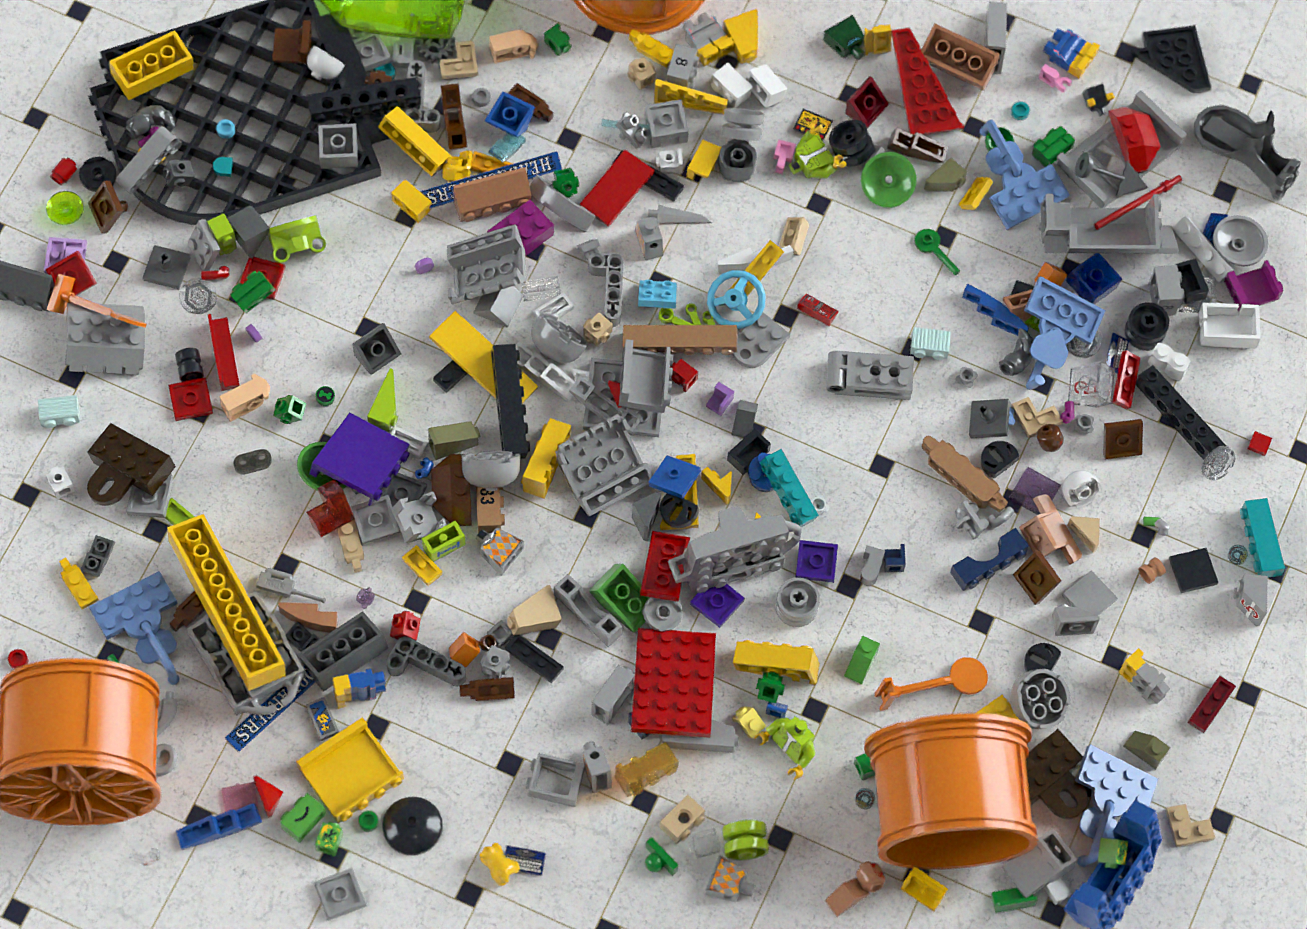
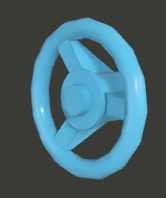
M731 270L721 274L712 282L707 295V306L710 315L718 324L737 325V329L751 326L760 318L765 308L766 294L763 285L754 275L744 270ZM733 277L740 278L733 289H729L724 296L715 298L719 285L725 280ZM748 281L756 288L758 294V306L753 314L746 307L748 297L744 289ZM727 305L733 311H740L746 320L732 322L724 319L717 312L716 307Z

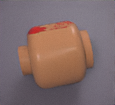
M870 861L860 864L856 872V878L861 888L870 893L880 890L885 882V875L878 863H870Z

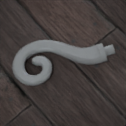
M166 692V698L162 699L161 714L157 723V737L169 726L175 717L178 700L174 699V692ZM168 744L157 745L156 759L160 757L161 753L165 752L168 754V761L164 765H156V776L166 775L176 765L177 753Z

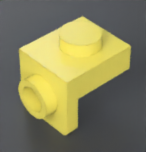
M740 707L735 712L736 715L732 717V720L739 723L749 738H753L766 727L753 707Z

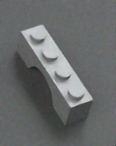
M569 574L554 586V596L607 647L622 635L623 626L610 613H604L598 609L586 596L582 587Z

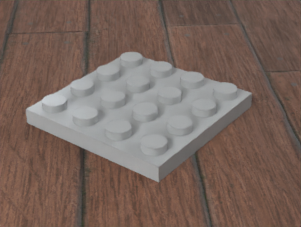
M591 358L589 382L596 386L595 389L614 402L615 400L608 386V381L615 380L620 383L622 361ZM585 407L583 430H589L601 422H604L605 425L607 424L604 419ZM629 408L643 417L633 433L629 434L659 437L661 413Z

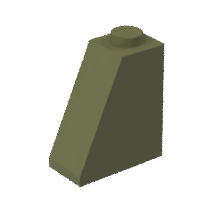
M472 421L428 428L429 446L435 460L479 445L478 438L481 437L477 427L473 426Z

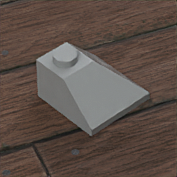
M1068 605L1055 607L1052 614L1055 636L1094 634L1100 620L1099 616Z

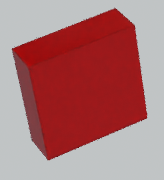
M1254 431L1247 449L1265 456L1272 438Z

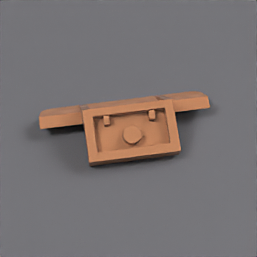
M1046 494L1035 497L1033 501L1041 514L1019 527L1032 552L1034 553L1039 550L1046 557L1055 550L1061 549L1069 565L1081 559L1082 553L1051 498Z

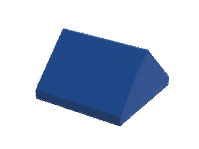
M502 91L486 117L485 122L508 134L519 137L527 131L535 107Z

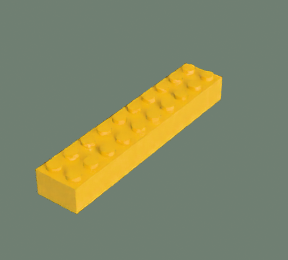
M204 514L168 527V541L248 691L285 677V663Z

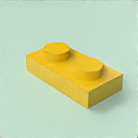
M976 177L958 205L965 210H975L993 184L991 178Z
M417 545L402 556V560L427 586L431 585L443 574L442 570Z

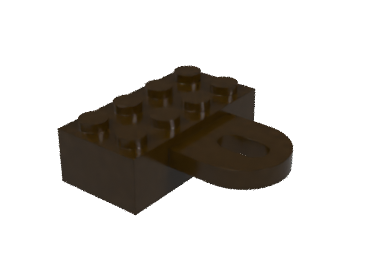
M110 423L87 451L92 462L99 466L88 481L87 492L93 502L102 506L112 505L120 501L132 485L153 496L176 466L171 456ZM108 481H114L105 494H99Z
M1059 729L1055 730L1030 750L1025 759L1030 806L1041 799L1057 817L1073 819L1083 813L1088 802L1085 788L1075 781L1076 778L1072 774L1073 771L1080 767L1083 755ZM1067 792L1075 800L1077 806L1074 808L1068 807L1060 798L1059 793Z

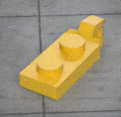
M635 30L630 32L629 41L634 43L638 52L661 66L668 68L674 52L673 49L648 34H641Z
M66 557L60 560V565L64 570L60 572L62 580L81 610L97 602L99 599L80 568L76 564L71 566Z

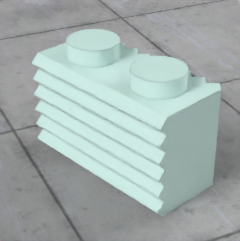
M913 327L910 354L917 358L929 356L935 360L947 359L951 332Z
M77 395L38 399L39 420L42 427L54 428L60 424L72 426L80 422Z

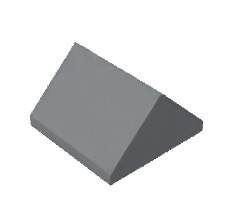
M514 286L481 296L473 313L508 327L523 298V294Z

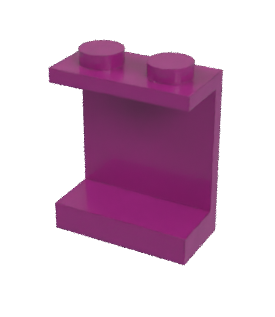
M1268 260L1264 261L1261 268L1240 275H1236L1234 271L1226 274L1224 283L1234 304L1239 305L1238 312L1242 304L1261 306L1280 299L1283 293V285L1277 280L1275 269Z

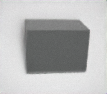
M248 206L227 219L234 230L236 241L249 258H253L269 233V226L253 206Z
M385 323L380 324L353 343L354 356L370 375L401 355Z
M659 492L637 500L632 504V519L644 541L648 540L660 509L661 493Z

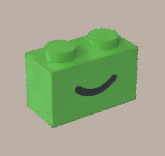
M308 793L304 797H299L294 804L295 807L290 812H285L281 817V828L298 843L326 815L325 807Z

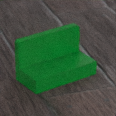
M1018 888L991 893L995 913L1035 907L1038 900L1037 896L1033 894L1024 898Z

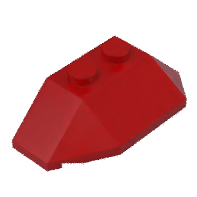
M1128 107L1108 110L1125 163L1128 161L1137 173L1147 171L1161 147L1150 115Z

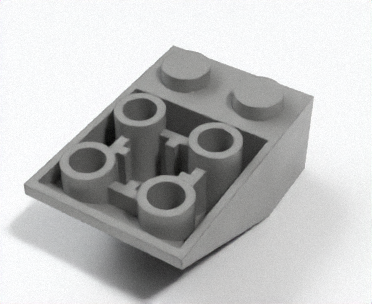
M1053 828L1038 837V844L1033 850L1022 856L1010 859L1002 865V869L1024 898H1027L1072 871L1077 858Z

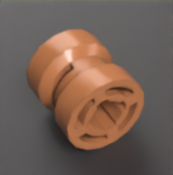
M1156 557L1151 559L1148 565L1144 564L1138 568L1141 577L1148 584L1155 581V577H1161L1166 573L1163 563Z

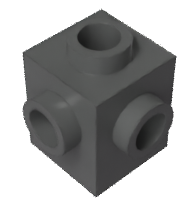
M174 159L168 162L163 169V177L166 179L167 186H189L195 177L191 161Z

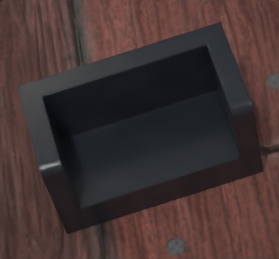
M1196 258L1175 264L1182 276L1180 287L1184 289V303L1189 304L1206 299L1209 288Z
M753 429L728 452L727 461L744 475L748 472L749 465L755 457L770 451L771 443L756 429Z

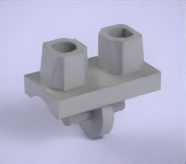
M625 112L616 123V126L621 131L619 137L621 139L627 138L638 149L648 138L650 132L647 128H641L638 125L639 119L635 114L630 115L628 112Z
M965 500L955 511L956 517L959 520L955 525L957 529L964 528L973 539H976L989 526V522L984 517L978 518L976 514L979 512V507L975 502L968 503Z

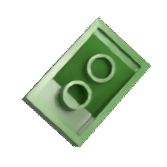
M614 564L589 589V592L601 606L631 632L635 633L646 622L642 611L650 597L640 595L642 584L624 564Z

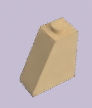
M551 585L545 586L512 610L507 619L509 629L512 630L513 636L557 628L562 618Z

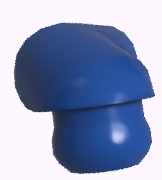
M425 457L420 462L423 468L415 472V476L418 479L428 477L434 466L433 461Z

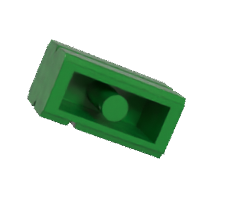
M1062 126L1056 129L1052 128L1047 132L1043 140L1040 138L1033 144L1032 156L1040 161L1044 167H1047L1058 160L1057 156L1062 152L1066 154L1073 148L1075 138L1067 133Z
M261 271L252 272L247 276L248 280L245 283H239L232 288L233 292L230 295L246 314L276 290Z

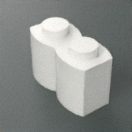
M1157 343L1150 355L1148 364L1150 366L1154 365L1158 371L1165 372L1171 379L1181 381L1191 361L1184 354L1174 352L1169 346Z

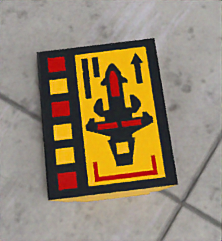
M803 109L793 129L805 134L807 130H811L810 123L816 120L818 123L815 125V129L819 125H822L823 129L821 132H815V135L818 134L822 141H824L833 120Z

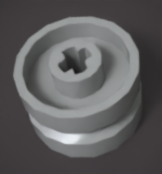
M741 108L724 109L723 119L730 123L722 126V136L738 140H761L762 129L757 127V125L763 124L764 113Z
M793 578L783 583L776 599V612L780 620L791 627H802L811 623L817 615L820 603V594L817 587L811 581L804 578Z

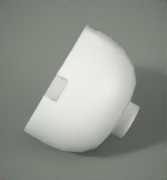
M316 46L311 49L307 57L308 67L313 71L311 75L318 80L322 78L327 80L334 79L345 66L339 60L331 57Z
M1086 470L1071 472L1062 484V494L1070 507L1076 505L1077 508L1084 507L1096 499V493L1098 491L1100 493L1102 485L1095 475Z

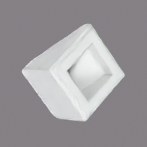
M1061 878L1046 885L1044 888L1055 906L1072 896V893Z

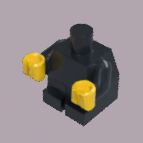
M1103 83L1086 88L1082 93L1088 109L1092 112L1097 111L1099 116L1106 114L1104 108L1109 105L1111 100L1115 99L1113 92L1106 94Z

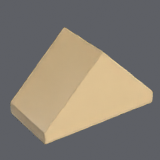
M1072 516L1067 526L1094 553L1099 545L1100 518Z

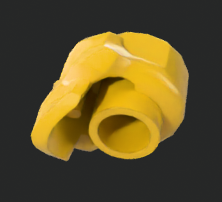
M462 151L459 157H448V162L443 165V179L450 183L470 177L472 151Z

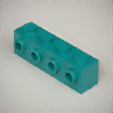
M780 449L766 456L760 462L762 470L770 480L771 486L780 498L782 506L789 514L791 522L798 524L800 527L813 522L819 515L783 450Z
M1262 498L1245 501L1242 508H1240V516L1245 521L1244 532L1245 536L1249 537V552L1254 557V571L1261 576H1282L1285 565L1268 499Z

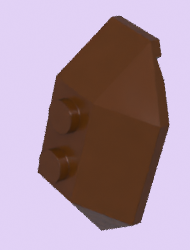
M450 454L431 469L432 491H434L436 501L432 507L449 524L456 521L459 526H472L470 483L462 472V455L464 454Z

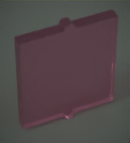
M254 782L241 785L237 783L235 786L221 788L225 812L231 809L238 810L251 803L257 804L258 807Z

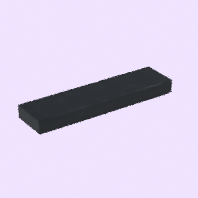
M621 150V152L618 154V156L615 158V160L612 162V164H613V163L616 161V159L621 155V153L623 152V150ZM651 167L654 169V173L644 185L675 202L684 189V185Z

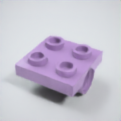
M49 237L44 273L47 274L45 269L76 251L81 253L85 261L87 240Z

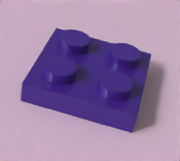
M800 540L795 578L834 583L838 544Z
M726 584L720 588H716V586L708 587L707 591L697 593L690 601V605L720 628L745 601V597Z

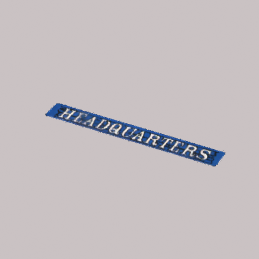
M555 151L420 192L432 201V205L429 208L454 202V185L523 167L526 169L528 179L535 178L536 175L542 176L556 170H561L562 166L558 152Z
M305 666L303 668L306 677L302 679L292 702L283 707L280 700L287 695L288 690L285 686L278 689L260 705L267 707L274 704L277 709L276 712L269 715L250 714L225 737L237 751H241L315 683Z

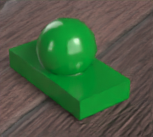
M650 837L645 844V848L651 853L645 859L646 868L651 872H659L664 867L673 876L678 872V863L653 837Z

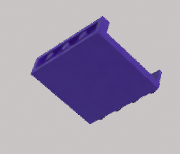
M349 412L312 462L310 475L317 477L322 472L369 497L368 505L371 506L375 500L378 501L383 493L382 489L389 486L392 475H397L401 468L400 464L407 461L410 455L408 452L410 444Z

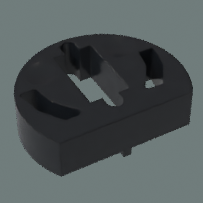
M991 442L982 451L981 467L988 476L996 478L1019 460V453L1008 442ZM989 449L991 451L995 450L1002 457L1003 463L1001 461L998 462L989 453Z
M667 493L660 502L662 519L670 527H688L698 517V505L685 498L681 499ZM682 505L683 509L677 519L670 521V517L676 507ZM689 510L692 511V515H691V517H690V520H688V519H689Z
M1049 643L1033 645L1025 655V671L1035 669H1049L1053 671L1061 657V651ZM1034 654L1046 660L1047 664L1043 666L1031 660L1030 656Z

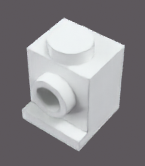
M681 148L673 151H659V157H656V168H660V172L663 174L682 173L683 160Z
M53 467L48 471L46 478L57 500L75 492L64 467Z

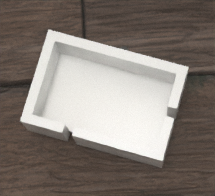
M1203 303L1199 311V328H1201L1200 346L1256 349L1261 339L1259 305L1242 304L1238 316H1235L1239 308L1238 304Z

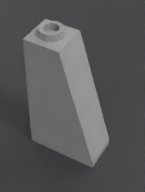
M989 1L986 16L985 47L1000 54L993 73L1001 74L1006 50L1007 3Z
M712 720L711 738L663 735L662 748L733 753L734 746L738 747V735L735 734V727Z

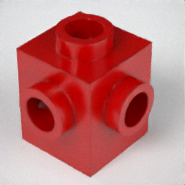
M410 611L394 614L390 637L396 640L401 637H409L417 641L421 618L415 616Z

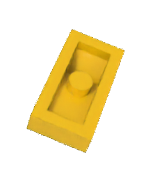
M708 467L703 469L701 479L726 505L729 504L732 471L720 479L716 471H711Z

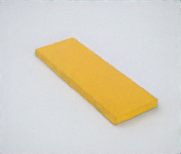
M454 311L429 335V339L496 399L491 359L493 344L459 313ZM522 372V379H519L520 386L524 388L522 404L538 388V385L524 372Z

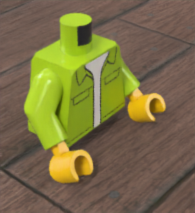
M816 120L810 123L811 130H807L796 146L795 162L789 164V168L792 174L802 171L806 178L825 179L837 171L838 167L844 168L846 162L842 161L839 163L844 157L841 155L833 157L819 135H815V132H821L823 129L822 125L815 129V125L818 123Z
M794 717L791 720L789 718H778L766 728V731H761L755 735L754 739L761 736L763 742L759 745H763L769 740L771 735V739L798 764L797 767L788 770V775L796 772V776L793 779L795 780L803 776V768H806L815 756L813 744L815 736L807 728V723L798 717Z

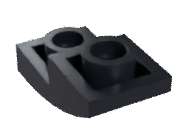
M298 621L285 634L287 641L301 652L320 640Z

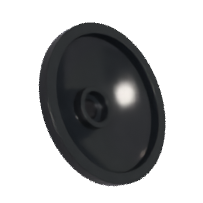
M414 796L405 797L394 802L386 811L382 823L383 835L387 843L395 851L404 855H419L429 851L439 841L443 829L442 817L437 807L424 798ZM410 819H414L416 822L414 824H409L408 821Z

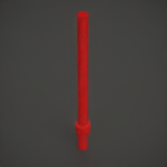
M1177 175L1170 180L1161 182L1160 186L1094 223V228L1099 230L1149 201L1154 194L1159 195L1162 192L1170 191L1174 185L1182 181V177Z

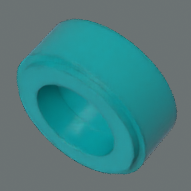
M1019 101L1013 104L1011 115L1014 119L1025 120L1029 116L1030 108L1027 103Z

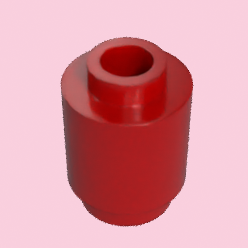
M69 157L67 159L62 158L51 171V179L62 186L76 172L77 164Z

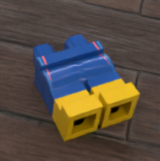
M1057 28L1052 39L1057 41L1058 44L1056 45L1048 41L1043 51L1050 56V62H1055L1059 67L1080 79L1097 55L1100 45L1095 42L1093 44L1089 43L1070 29L1065 32Z
M366 669V673L357 672L334 677L333 691L337 708H344L347 701L356 699L362 701L369 697L370 700L376 699V693L385 692L386 681L383 671L372 673V669Z

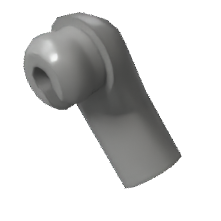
M1006 507L997 518L994 515H990L987 519L989 525H991L990 527L996 528L1005 523L1014 514V510L1011 507Z

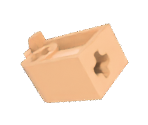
M514 30L489 36V49L494 64L524 56H530V59L535 57L538 48L537 39L524 30Z
M252 374V380L219 396L221 408L230 422L257 409L263 404L264 399L267 400L269 398L270 385L267 380Z

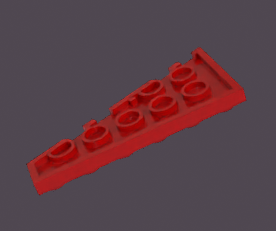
M910 27L892 30V41L909 133L914 135L917 132L922 135L964 129L965 127L957 117L954 107L951 106L947 94L936 74L932 71L927 58L922 53L920 45Z

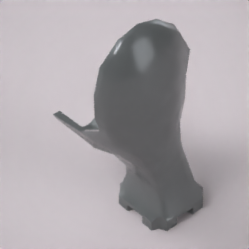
M1226 105L1207 107L1197 115L1194 122V134L1204 149L1246 165L1269 188L1272 197L1279 201L1283 198L1287 189L1294 184L1298 177V169L1301 162L1297 159L1283 158L1274 148L1275 127L1273 126L1274 114L1272 110L1268 113L1266 121L1256 123L1248 115Z

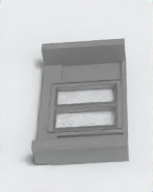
M1140 90L1136 93L1133 103L1128 108L1150 115L1161 146L1149 169L1145 172L1137 173L1142 178L1180 148L1187 134ZM1111 120L1069 154L1065 155L1062 152L1057 156V165L1100 208L1107 207L1119 197L1116 194L1121 180L1095 171H1091L1085 178H1080L1075 174V166L1080 155L1087 152L1093 156L1095 167L1122 176L1126 163Z

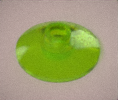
M71 191L55 193L50 197L46 205L48 217L54 223L60 225H69L76 222L84 211L82 199Z

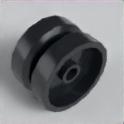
M855 119L844 121L835 126L829 134L828 140L835 156H843L844 158L839 163L845 161L847 167L858 166L866 162L874 153V143L866 125L862 121Z
M1145 302L1135 306L1130 312L1125 325L1127 341L1139 350H1153L1157 343L1163 342L1169 329L1170 319L1167 312L1155 303Z

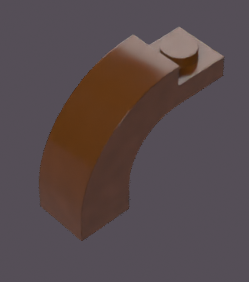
M459 83L440 85L449 150L467 148Z

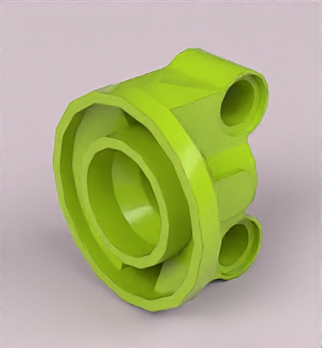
M316 215L271 227L267 234L273 249L272 258L277 263L286 262L290 254L309 249L313 253H319L326 247V241L321 236ZM314 239H318L322 243L319 250L314 249L312 246ZM278 249H282L286 253L283 260L278 259L276 256Z

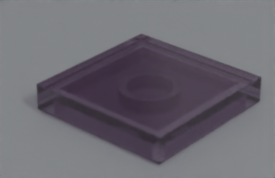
M1027 467L1009 499L1040 515L1041 513L1033 499L1046 494L1053 500L1061 485Z

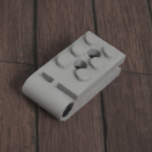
M831 351L828 353L826 389L829 392L835 393V395L910 400L913 391L914 356Z

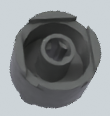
M732 139L722 146L719 155V170L725 180L734 182L747 181L754 173L757 154L755 148L748 141Z

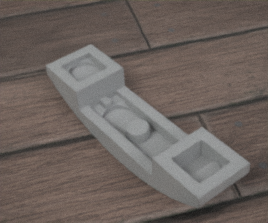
M536 175L530 185L531 195L562 219L583 231H587L595 215L583 206H578L551 187L552 184L541 176Z
M579 376L569 389V392L585 407L605 421L619 414L620 417L622 416L626 419L630 427L628 432L633 433L643 417L628 407L626 409L623 407L618 408L614 401L597 391L595 385Z

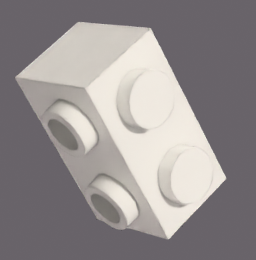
M729 63L712 74L710 81L712 89L723 98L728 99V104H731L734 108L750 98L753 86Z
M766 64L749 70L746 81L753 86L752 92L765 107L783 101L787 88Z

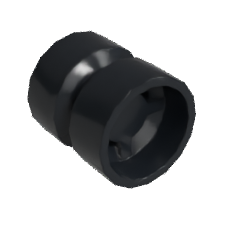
M185 348L176 352L175 357L179 367L180 381L184 382L204 377L203 368L200 365V352L197 348Z

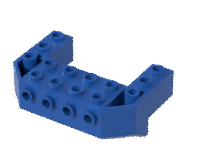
M1134 800L1127 812L1124 811L1113 829L1114 839L1128 841L1126 865L1110 868L1105 867L1106 863L1099 862L1086 883L1083 882L1079 890H1075L1064 908V911L1075 922L1088 929H1111L1117 921L1120 922L1124 916L1126 906L1130 905L1134 899V893L1142 887L1147 872L1150 873L1154 867L1155 856L1162 842L1156 810Z

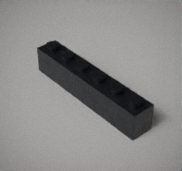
M515 344L493 345L491 359L502 451L512 452V456L520 454V459H525L528 452H530V442L526 441L528 424L524 422V416H526V406L522 404L524 388L520 386L519 380L522 379V370L518 368L517 361H520V352L516 350Z

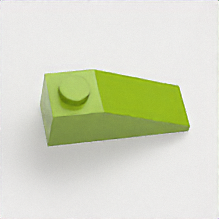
M391 368L367 416L369 423L388 432L398 421L394 371Z

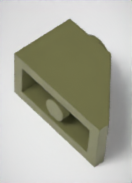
M950 158L926 180L924 189L926 191H954L957 187H962L966 182L967 171Z
M1134 731L1123 746L1155 770L1171 748L1154 735Z

